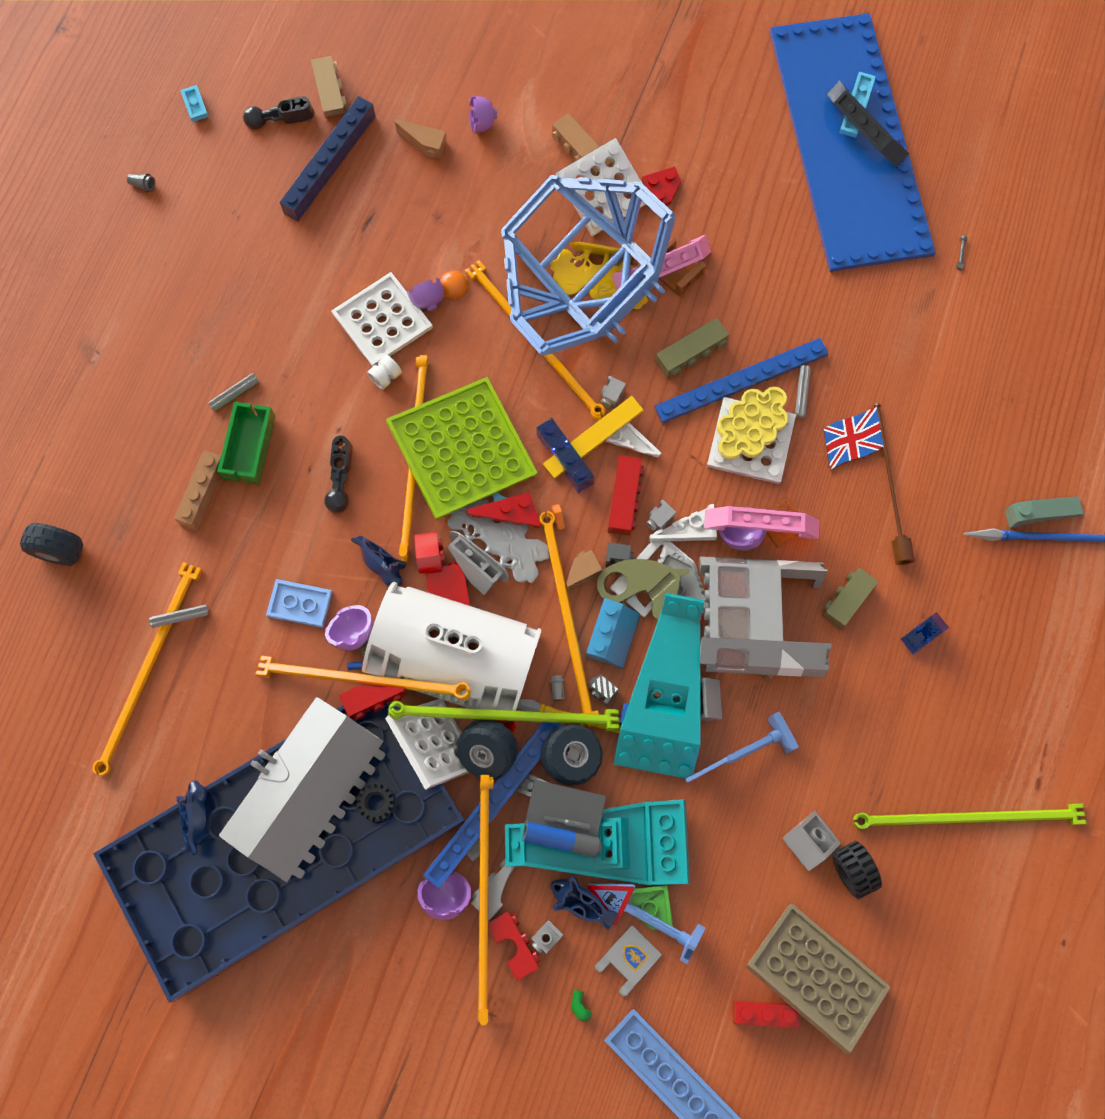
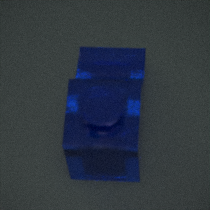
M936 612L902 637L901 640L910 652L914 654L947 630L949 626Z

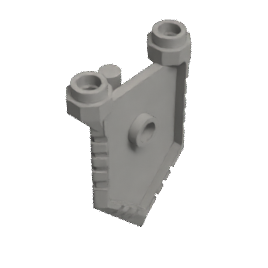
M664 545L660 555L661 559L658 562L674 569H689L690 572L681 577L678 595L704 600L705 590L702 588L703 584L700 582L701 578L698 576L696 563L685 559L684 556H680L679 553H675L674 550ZM704 602L703 615L705 608H708V602Z

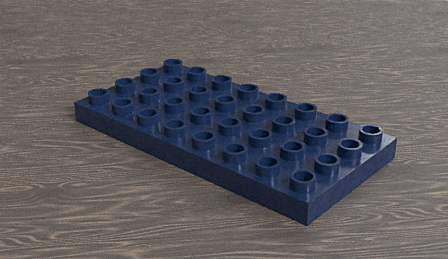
M392 701L384 704L385 707L379 711L374 712L371 710L366 713L364 718L352 720L383 740L379 749L385 753V757L382 760H378L373 756L369 764L375 767L374 773L369 775L363 771L359 778L365 782V786L379 783L389 788L395 796L396 806H394V812L385 821H368L359 813L357 808V797L360 795L359 792L365 788L359 789L353 785L349 793L355 796V801L352 804L345 800L342 801L339 808L345 811L342 819L333 814L329 820L335 826L333 833L330 834L323 829L318 837L325 841L324 846L318 848L312 845L308 851L315 856L314 861L308 863L302 860L298 866L305 871L302 878L299 879L292 875L288 882H285L268 869L246 857L219 836L261 774V771L253 767L251 762L257 761L264 768L268 764L269 760L262 758L260 755L205 787L207 791L204 802L206 824L197 841L198 852L196 855L187 854L181 830L178 804L93 853L169 1003L181 999L464 824L465 820L443 783L425 790L385 719L389 716L388 708ZM343 705L337 708L338 711L348 716ZM398 706L393 707L394 710L400 711ZM286 739L265 752L273 757ZM380 795L372 796L368 802L369 808L373 811L382 809L384 806L383 797Z

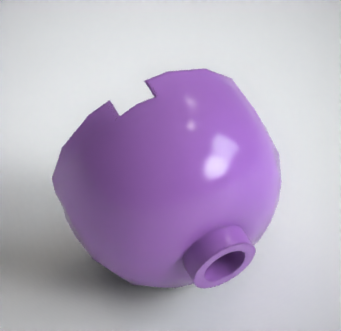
M471 96L469 100V106H472L471 111H469L471 130H473V133L486 132L492 127L494 119H497V109L493 108V104L489 99L482 96Z
M436 278L437 282L432 283V280L420 283L412 287V292L408 290L407 294L411 303L417 308L427 309L428 312L437 309V304L444 297V288L440 278Z

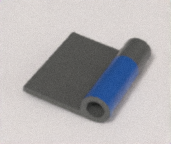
M534 780L522 834V842L595 858L602 850V842H600L597 836L606 796ZM544 816L590 824V830L586 832L568 828L562 824L546 821Z

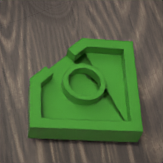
M667 885L634 890L629 900L631 904L672 926ZM640 920L651 930H658L653 926L647 924L646 922Z

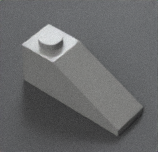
M461 535L448 546V549L469 582L484 595L504 573Z

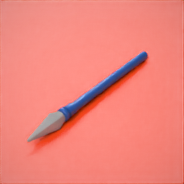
M995 528L964 533L966 536L988 541L1017 539L1105 542V535L1015 532Z

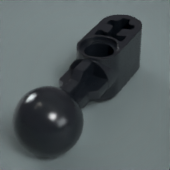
M301 96L282 100L278 106L265 111L259 107L250 106L243 113V121L247 127L259 129L268 120H281L288 124L307 121L314 117L315 112L309 99Z
M342 435L336 436L332 441L330 479L333 485L332 490L324 498L326 508L333 513L344 511L349 503L348 496L343 491L351 468L353 446ZM343 460L344 465L341 468H337V463Z

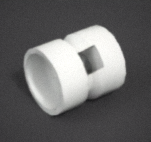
M385 355L378 362V366L374 365L367 372L373 383L382 390L391 383L390 379H396L402 373L398 364L388 355Z

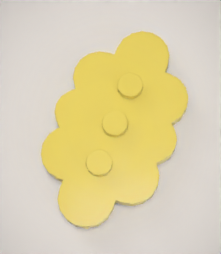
M771 387L764 393L757 389H750L744 392L741 401L734 402L730 406L728 415L723 416L717 425L718 434L722 437L718 445V451L723 458L734 460L741 454L748 458H755L761 455L764 445H770L775 441L777 432L783 430L788 423V415L783 409L787 402V396L783 389Z

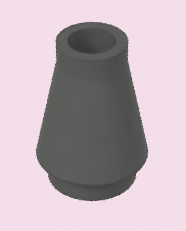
M129 174L127 177L129 185H133L146 192L152 191L155 188V178L150 174Z

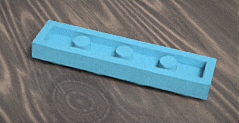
M859 72L852 95L866 109L876 76ZM844 116L839 133L856 138L858 129Z

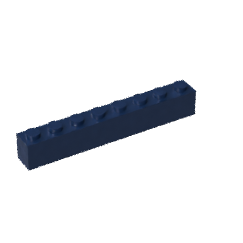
M359 96L279 202L285 215L296 221L300 220L376 117L372 103Z

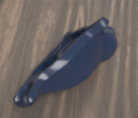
M364 536L351 539L353 543L360 546L366 566L378 574L385 585L390 586L392 582H396L398 586L402 584L403 579L399 570L406 567L405 562L394 558L382 547L369 541Z
M196 780L189 783L188 791L184 796L176 797L180 811L182 835L188 855L197 854V841L206 824L204 802L207 791Z
M570 876L569 881L559 879L551 882L550 888L557 899V902L552 906L555 911L566 910L580 919L600 922L607 930L612 926L618 913L606 910L593 893L578 884L575 876Z

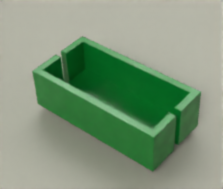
M234 402L217 471L222 479L237 482L241 479L244 483L260 485L275 420V414L271 407L254 405L253 409L251 404Z

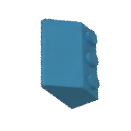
M604 598L586 652V658L623 669L640 614L622 603Z

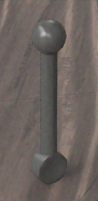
M962 235L960 238L962 243L959 262L956 265L958 270H962L964 267L963 255L965 242L968 239L966 235Z

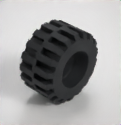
M854 841L833 852V862L837 873L847 890L855 898L861 899L882 887L879 870L873 858L861 843Z

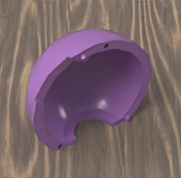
M726 527L723 531L719 530V534L725 544L741 551L758 547L767 533L766 530Z
M356 605L339 610L328 627L325 628L327 641L334 647L344 651H352L362 647L368 641L373 628V619L369 610L363 606Z
M454 871L439 889L426 878L420 882L417 889L418 901L423 911L428 916L439 920H450L459 916L466 910L471 897V888L466 878Z

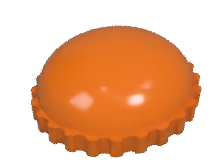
M455 270L449 271L440 278L444 288V298L456 300L466 294L468 281L463 273Z

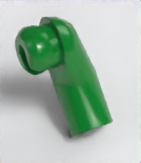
M573 990L572 1012L578 1020L582 1022L589 1021L592 1013L582 1004L584 992Z

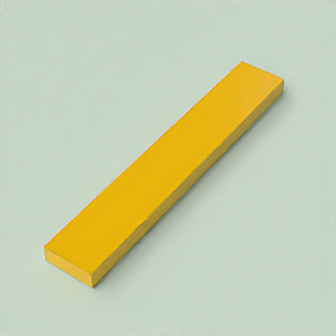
M633 396L629 397L544 462L543 465L552 477L556 479L644 412L642 407Z

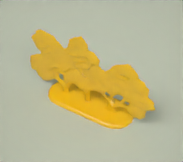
M572 242L570 246L576 251L583 252V254L575 257L571 251L563 249L557 259L550 263V269L554 272L553 279L568 296L576 294L609 261V257L616 254L619 248L585 242ZM589 255L604 256V261L600 265L593 264L589 260ZM631 255V261H636V259ZM584 258V263L580 267H576L575 264L578 260L582 261ZM623 262L619 266L614 265L589 293L593 300L611 298L617 291L611 274L622 270ZM646 295L639 301V303L634 307V309H640L643 306V304H646L648 302Z

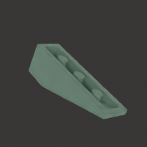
M1079 497L1018 502L1011 504L1005 510L1010 528L1084 514Z

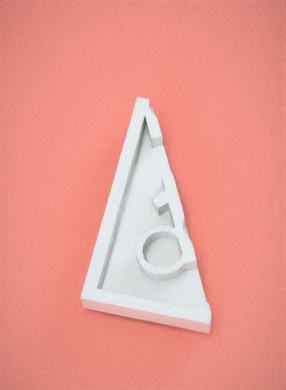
M630 423L604 441L659 458L661 456V452Z
M714 504L709 505L706 509H713ZM704 509L672 523V526L655 531L654 534L650 535L649 539L650 542L716 540L717 531L704 529L706 510Z

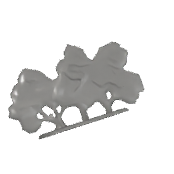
M480 500L451 513L452 516L448 520V526L454 530H463L465 536L459 532L451 531L449 533L450 540L453 542L461 535L504 572L499 578L503 582L509 580V574L505 568H510L517 582L528 581L532 583L539 575L535 562L549 559V549L546 543L539 539L525 538L528 530L526 524L516 525L512 522L495 523L491 518H475L467 515V509L490 503L488 500ZM469 525L474 527L472 536H470L471 532L468 531ZM472 540H483L487 544V548L483 551ZM488 553L500 556V563L496 561L494 558H492ZM509 560H513L511 564L507 563Z

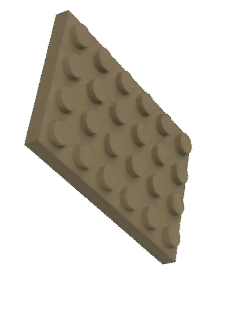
M792 903L784 910L746 965L750 972L845 1054L851 1053L890 989L886 982Z

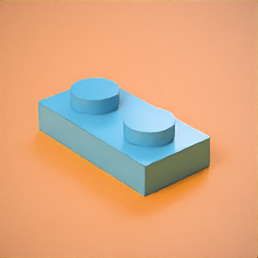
M197 85L180 90L192 122L209 117Z

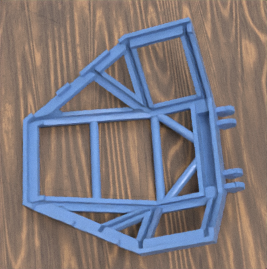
M551 175L501 229L506 258H504L505 270H507L508 274L506 282L508 302L511 306L510 321L542 356L603 336H608L613 342L617 343L618 339L611 331L616 327L621 334L624 335L626 333L624 328L618 323L639 301L647 295L655 303L657 301L656 296L649 292L654 286L660 293H665V290L658 284L676 215L641 182L626 183L623 180H591L590 178L582 177L572 179ZM557 190L581 210L585 216L550 254L539 263L515 233L545 200ZM575 190L605 192L614 224ZM616 193L632 194L625 220ZM642 201L661 218L651 258L632 240ZM592 220L622 247L571 300L545 269L586 224ZM516 254L520 256L551 293L519 284ZM632 255L641 266L629 278ZM624 256L621 287L611 298L581 301ZM520 296L546 304L521 311ZM602 306L591 319L581 310ZM566 310L583 330L544 341L528 322Z

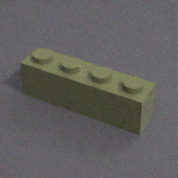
M718 318L657 353L655 363L666 378L675 377L682 372V369L692 367L697 363V360L702 357L705 359L712 354V351L725 347L729 333Z

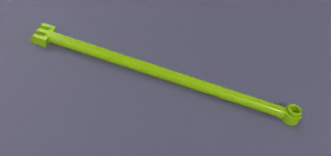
M399 701L392 702L388 708V715L395 720L401 719L403 716L575 723L605 725L606 731L620 730V725L617 724L620 722V718L612 717L619 715V710L606 709L605 715L404 706ZM398 706L401 710L396 711L393 707Z
M1083 803L1068 804L1069 809L876 816L858 813L853 817L854 821H857L858 818H862L864 821L863 825H859L858 822L853 823L857 829L885 825L1070 820L1071 825L1087 824L1084 819L1078 820V816H1086L1085 812H1077V808H1084Z

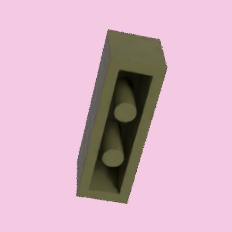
M861 568L856 572L851 571L845 579L848 581L845 587L841 585L834 593L837 596L835 600H829L823 608L825 613L822 617L840 630L844 628L878 583L876 579Z

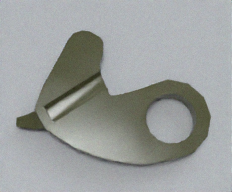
M623 560L603 569L597 579V589L602 598L619 603L629 600L640 592L647 591L653 602V616L659 619L665 593L678 595L681 577L690 572L689 569H674L652 560ZM616 573L623 574L627 579L626 590L620 595H610L606 590L607 579Z

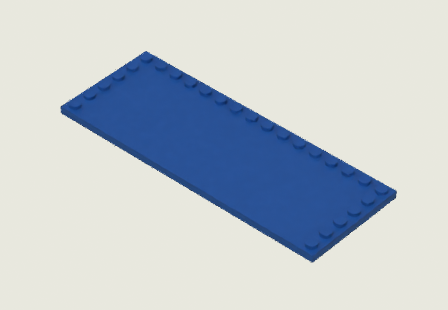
M870 13L771 27L770 35L829 271L934 256L936 252L909 155L896 167L859 130L856 138L840 134V128L845 115L827 95L839 81L853 92L859 72L876 76L866 110L907 150Z

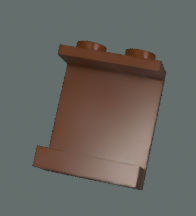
M673 238L669 242L666 253L677 249V239ZM702 261L697 264L692 263L659 277V279L677 295L681 296L704 274L706 264Z

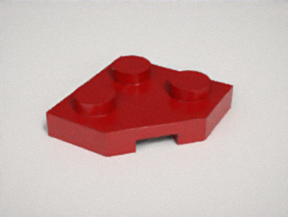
M674 166L642 176V183L663 204L668 206L681 185V179Z

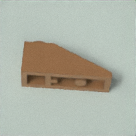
M395 119L397 133L422 154L430 158L441 159L447 143L445 131Z

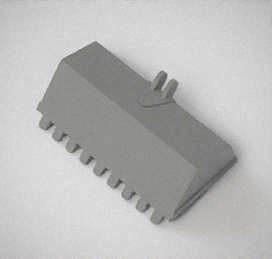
M316 697L273 757L263 750L258 752L262 758L269 760L266 767L264 768L257 761L251 762V765L261 771V774L219 836L246 857L268 869L285 882H288L292 875L299 879L302 878L305 871L298 867L301 861L305 860L308 863H312L315 859V856L308 852L312 845L318 848L324 846L325 841L318 837L323 829L330 834L333 833L335 826L329 820L333 814L340 819L344 817L345 811L339 808L343 800L349 804L355 801V796L349 793L353 785L359 789H363L365 786V782L359 776L363 771L369 775L374 773L375 767L369 764L373 756L378 760H382L385 757V753L379 749L383 740Z

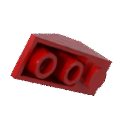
M356 686L339 694V697L348 717L359 720L364 718L366 713L371 710L376 712L385 707L384 704L388 702L402 700L404 698L403 695L407 693L404 688Z

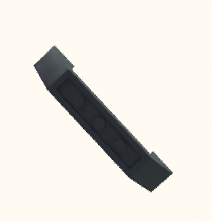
M841 81L827 93L839 110L893 165L897 167L910 154L865 109Z

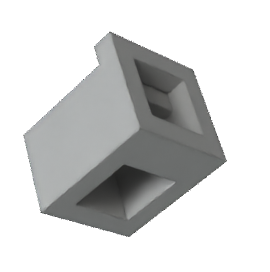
M609 376L607 385L601 391V404L615 409L625 391L626 383Z
M661 500L659 509L655 507L649 513L650 517L646 524L653 531L663 530L675 518L676 511L664 500Z
M548 920L531 938L534 941L532 946L540 954L543 951L547 954L563 934ZM544 934L550 936V941L547 943L542 941Z

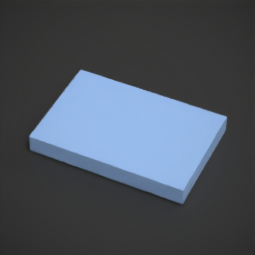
M276 579L266 616L324 629L333 591Z

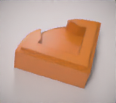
M559 504L553 505L552 510L555 515L557 529H565L562 510Z

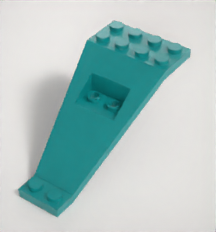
M665 593L658 622L621 724L613 760L614 765L686 779L694 774L700 749V620L704 600ZM658 692L660 693V695L655 696L654 693ZM679 696L680 699L675 700L673 697Z
M686 800L642 802L603 809L597 836L600 842H602V850L595 858L522 842L525 823L505 824L506 867L529 866L645 885L690 884ZM609 829L612 831L610 837L607 836V831ZM609 850L612 851V857L610 858L608 857Z

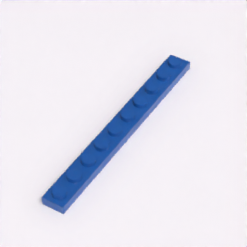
M818 338L655 405V410L663 424L717 402L724 397H729L826 357L828 351L821 338Z
M543 722L518 753L511 769L496 781L493 789L489 790V824L539 761L545 738H547L550 732L562 726L560 723ZM480 803L423 875L424 878L438 889L480 837Z

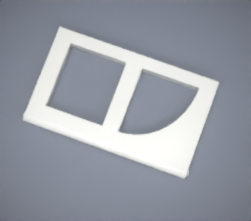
M670 541L650 542L636 558L648 560L660 546L664 547L665 545L674 550L675 553H679L680 556H684L685 559L694 562ZM621 574L609 589L616 595L622 594L627 588L626 577ZM636 595L625 601L643 618L653 608L652 601L644 607Z

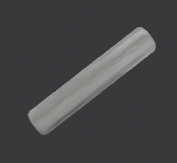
M805 365L801 366L795 408L797 418H804L806 415L811 368Z
M254 373L248 375L209 401L210 407L214 411L218 410L259 382L258 378Z
M201 605L149 618L151 628L206 616L209 614L207 605Z

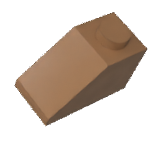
M584 550L574 558L566 583L567 591L601 574L602 568L592 550L588 552Z

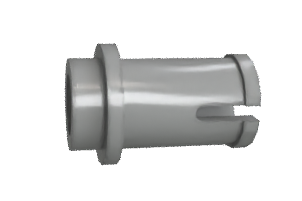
M562 675L551 676L549 681L552 684L553 701L565 700L563 686L565 679H563Z

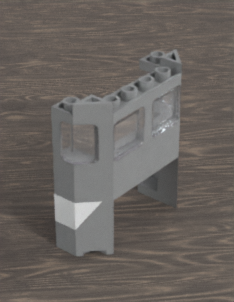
M700 557V574L704 575V584H707L708 590L704 592V602H708V608H705L704 620H708V626H705L704 637H702L700 643V664L706 665V672L825 677L829 670V657L827 656L831 650L832 643L783 641L781 578L812 579L813 588H821L828 572L823 567L824 563Z

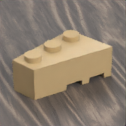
M332 56L312 59L311 63L324 116L328 117L345 113L344 107L347 104L345 96H341L340 93L343 87L341 79H337L336 72H339L337 62H333Z

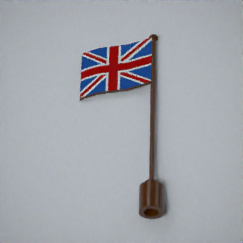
M876 403L874 408L860 415L834 422L824 428L829 467L831 471L843 463L864 458L883 448L898 536L892 541L895 564L908 565L915 562L911 538L902 535L880 413L881 404Z

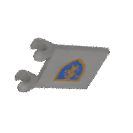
M631 925L594 968L601 972L611 963L628 980L618 991L624 997L628 995L662 954Z

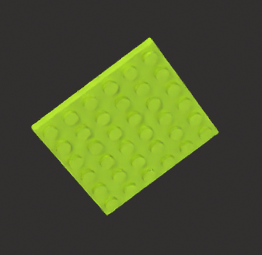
M488 377L386 419V423L435 520L538 474Z

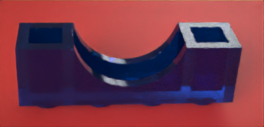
M553 418L537 426V437L544 447L550 450L558 459L569 482L577 493L593 485L594 475Z

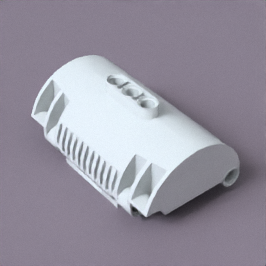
M392 582L376 616L367 644L362 672L375 676L457 685L463 682L468 684L472 691L471 696L464 701L459 700L454 695L417 692L470 709L516 711L535 648H537L541 635V628L535 630L527 627L525 623L412 587H399L396 582ZM435 630L438 631L440 635L436 638H432L428 634L430 631ZM454 636L459 639V642L451 644L448 639ZM469 643H476L478 649L470 650L467 645ZM467 690L462 691L461 695H465Z

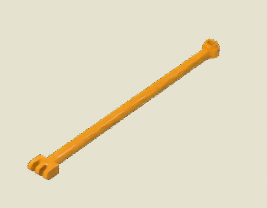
M478 260L476 262L479 269L474 264L470 266L473 273L468 268L464 270L471 281L477 278L510 317L511 306L484 274L486 267L481 261ZM553 353L544 356L590 409L591 417L595 420L601 419L600 412H595L596 408L601 409L602 417H604V406L597 404L558 358Z
M426 355L416 357V368H419L415 407L424 403L428 369V356ZM410 468L408 471L402 539L399 555L403 562L409 560V543L416 484Z
M547 511V518L550 519V522L545 523L543 520L546 516L545 512L540 515V523L544 527L583 711L581 714H599L598 710L593 711L553 527L555 517L552 512Z
M182 563L178 574L183 577L166 613L179 610L191 581L198 582L202 568L197 567L195 570L194 565H190L188 568V563ZM172 624L160 626L100 760L93 764V772L96 775L106 776L110 773V761ZM105 765L106 770L101 772L100 768Z
M267 656L260 657V661L266 662V664L259 663L257 667L264 671H256L255 674L258 677L270 678L271 673L382 687H398L406 690L454 695L463 701L467 700L472 692L468 684L463 682L457 685L278 664L274 663L275 660L272 657ZM467 690L466 694L462 696V691Z
M480 775L478 1021L481 1025L488 1023L489 789H493V777H489V775Z

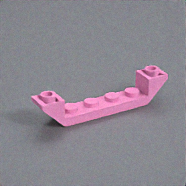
M700 236L689 241L690 244L666 253L659 277L704 259L711 253L707 236ZM641 264L636 267L630 268L629 278L641 266ZM622 270L611 274L616 290L621 287Z
M733 506L705 510L704 529L723 531L726 527L799 533V538L819 539V520L806 513Z

